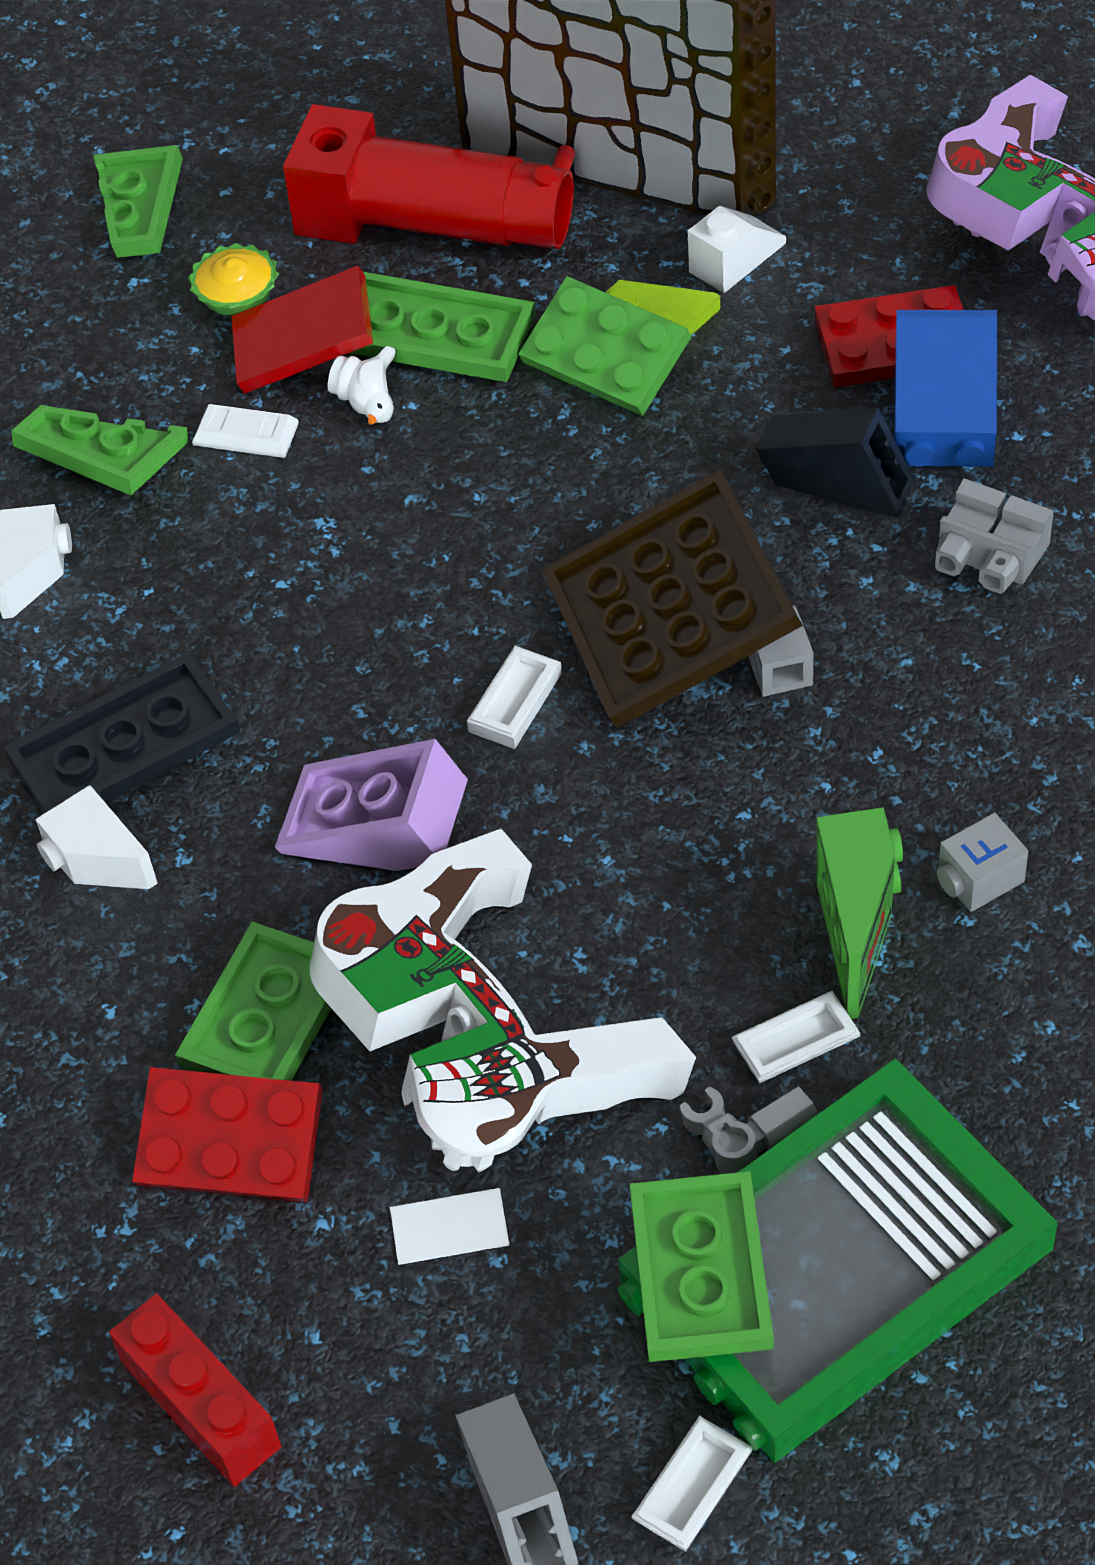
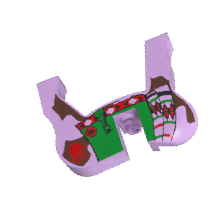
M1029 75L992 98L987 111L976 122L957 128L943 137L928 180L927 196L931 204L941 214L953 220L956 226L962 225L971 231L972 236H982L1008 251L1049 223L1040 253L1046 256L1047 262L1051 265L1048 275L1056 283L1061 272L1065 269L1069 270L1081 282L1077 303L1079 314L1081 316H1089L1095 320V178L1066 163L1033 150L1034 141L1048 140L1056 134L1068 96L1036 77Z

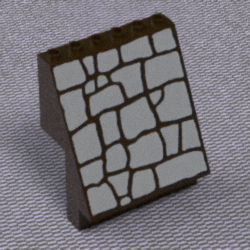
M445 0L462 149L521 157L524 163L529 162L552 166L558 148L562 145H568L576 153L570 168L573 181L708 215L718 206H723L754 217L758 213L766 211L776 202L775 0Z

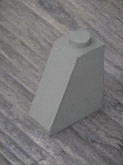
M515 1394L455 1415L471 1468L508 1565H579L558 1489Z

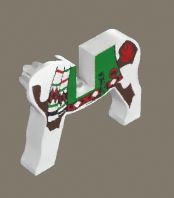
M502 829L433 853L411 873L394 882L356 889L335 899L325 908L319 918L310 961V977L316 991L369 1051L446 1021L440 1043L410 1054L401 1093L405 1106L413 1100L417 1120L424 1132L431 1138L432 1149L443 1151L445 1155L443 1163L452 1171L458 1170L460 1166H474L478 1172L485 1170L492 1165L494 1155L508 1151L516 1146L523 1139L535 1120L540 1124L552 1117L604 1110L630 1099L661 1098L672 1100L683 1095L696 1056L662 1017L540 1035L533 1033L524 1015L500 982L476 957L455 940L469 918L478 910L491 906L511 907L523 901L532 864Z

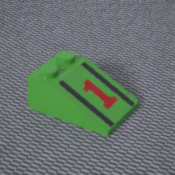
M884 807L817 817L816 885L844 1008L851 1019L859 1018L892 916L893 894L901 893V879L897 862L903 861L902 841L898 828L889 829Z

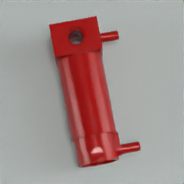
M312 104L283 165L294 235L355 244L363 225L368 224L502 246L519 243L559 249L566 238L572 214L574 181L570 168L576 153L572 147L562 145L558 148L552 166L529 162L524 163L521 157L376 136L373 113Z

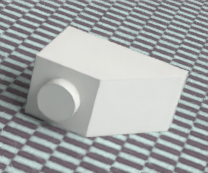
M718 206L688 230L689 272L724 294L785 245L786 236L752 215Z
M55 504L0 510V612L3 619L16 616L64 574V554L72 552V539L68 523L60 524Z
M90 785L35 819L43 839L37 843L40 854L53 871L61 867L74 884L150 889L158 884L148 852Z

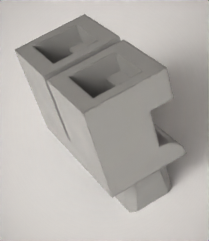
M964 478L956 491V501L947 517L943 516L940 520L935 568L937 571L950 576L960 575L966 564L980 569L979 582L985 589L1002 594L1012 582L1023 585L1050 544L1054 510L1012 495L1005 504L1006 493Z

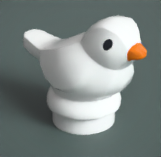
M386 346L377 356L363 361L356 356L347 358L340 355L335 359L329 373L328 391L338 395L340 400H349L356 412L365 414L368 417V424L370 425L387 422L393 414V401L388 394L386 369L395 356V349Z

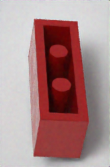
M157 1293L109 1331L122 1364L233 1487L237 1486L282 1447L274 1422L268 1412Z

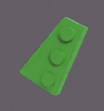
M172 145L93 155L99 172V187L105 203L104 212L110 243L117 258L160 253L183 160L178 146Z
M40 405L11 430L14 447L128 495H132L188 443L187 427L170 425L167 432L146 429L145 421L127 418L124 425L100 422L96 413Z

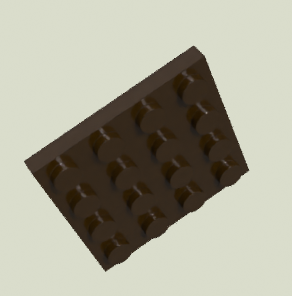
M721 470L714 472L542 569L604 708L616 728L621 727L803 626Z

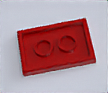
M358 265L231 316L236 381L244 394L373 343L366 277Z

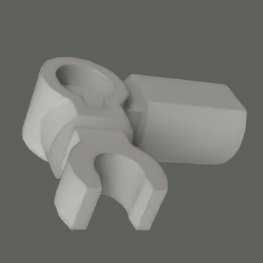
M799 1086L750 1115L747 1124L737 1121L731 1114H725L722 1095L712 1087L704 1090L706 1103L710 1107L708 1112L696 1113L686 1102L680 1105L684 1126L688 1131L696 1135H703L702 1141L714 1155L715 1164L722 1174L739 1172L757 1159L759 1153L764 1150L768 1151L818 1115L813 1102Z

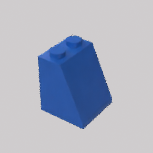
M896 310L893 437L907 465L916 467H994L997 433V310Z

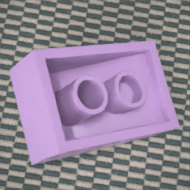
M436 739L305 764L275 848L281 854L393 871L417 868L431 854L447 848L468 779Z

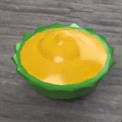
M238 243L230 247L218 246L213 253H204L201 261L192 265L193 273L187 277L192 284L190 291L196 294L198 300L204 302L210 310L222 315L233 316L263 304L268 299L271 289L275 287L274 281L279 275L275 270L277 261L270 259L268 251H259L253 244L246 247Z

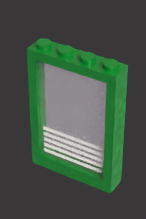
M895 1058L739 1171H751L774 1336V1349L685 1358L684 1360L696 1372L694 1380L702 1394L713 1405L722 1402L735 1417L733 1425L741 1439L750 1445L753 1451L762 1448L769 1458L776 1463L1050 1253L1054 1247L1058 1222ZM635 1246L618 1259L621 1284L617 1289L626 1306L636 1316H640L644 1312L637 1249Z

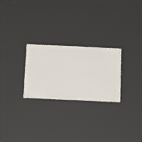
M500 1188L390 1207L398 1265L509 1246Z

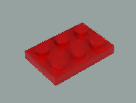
M956 285L815 306V323L833 387L893 379L896 310H963Z
M150 1067L132 1182L139 1186L308 1202L323 1087L319 1083Z

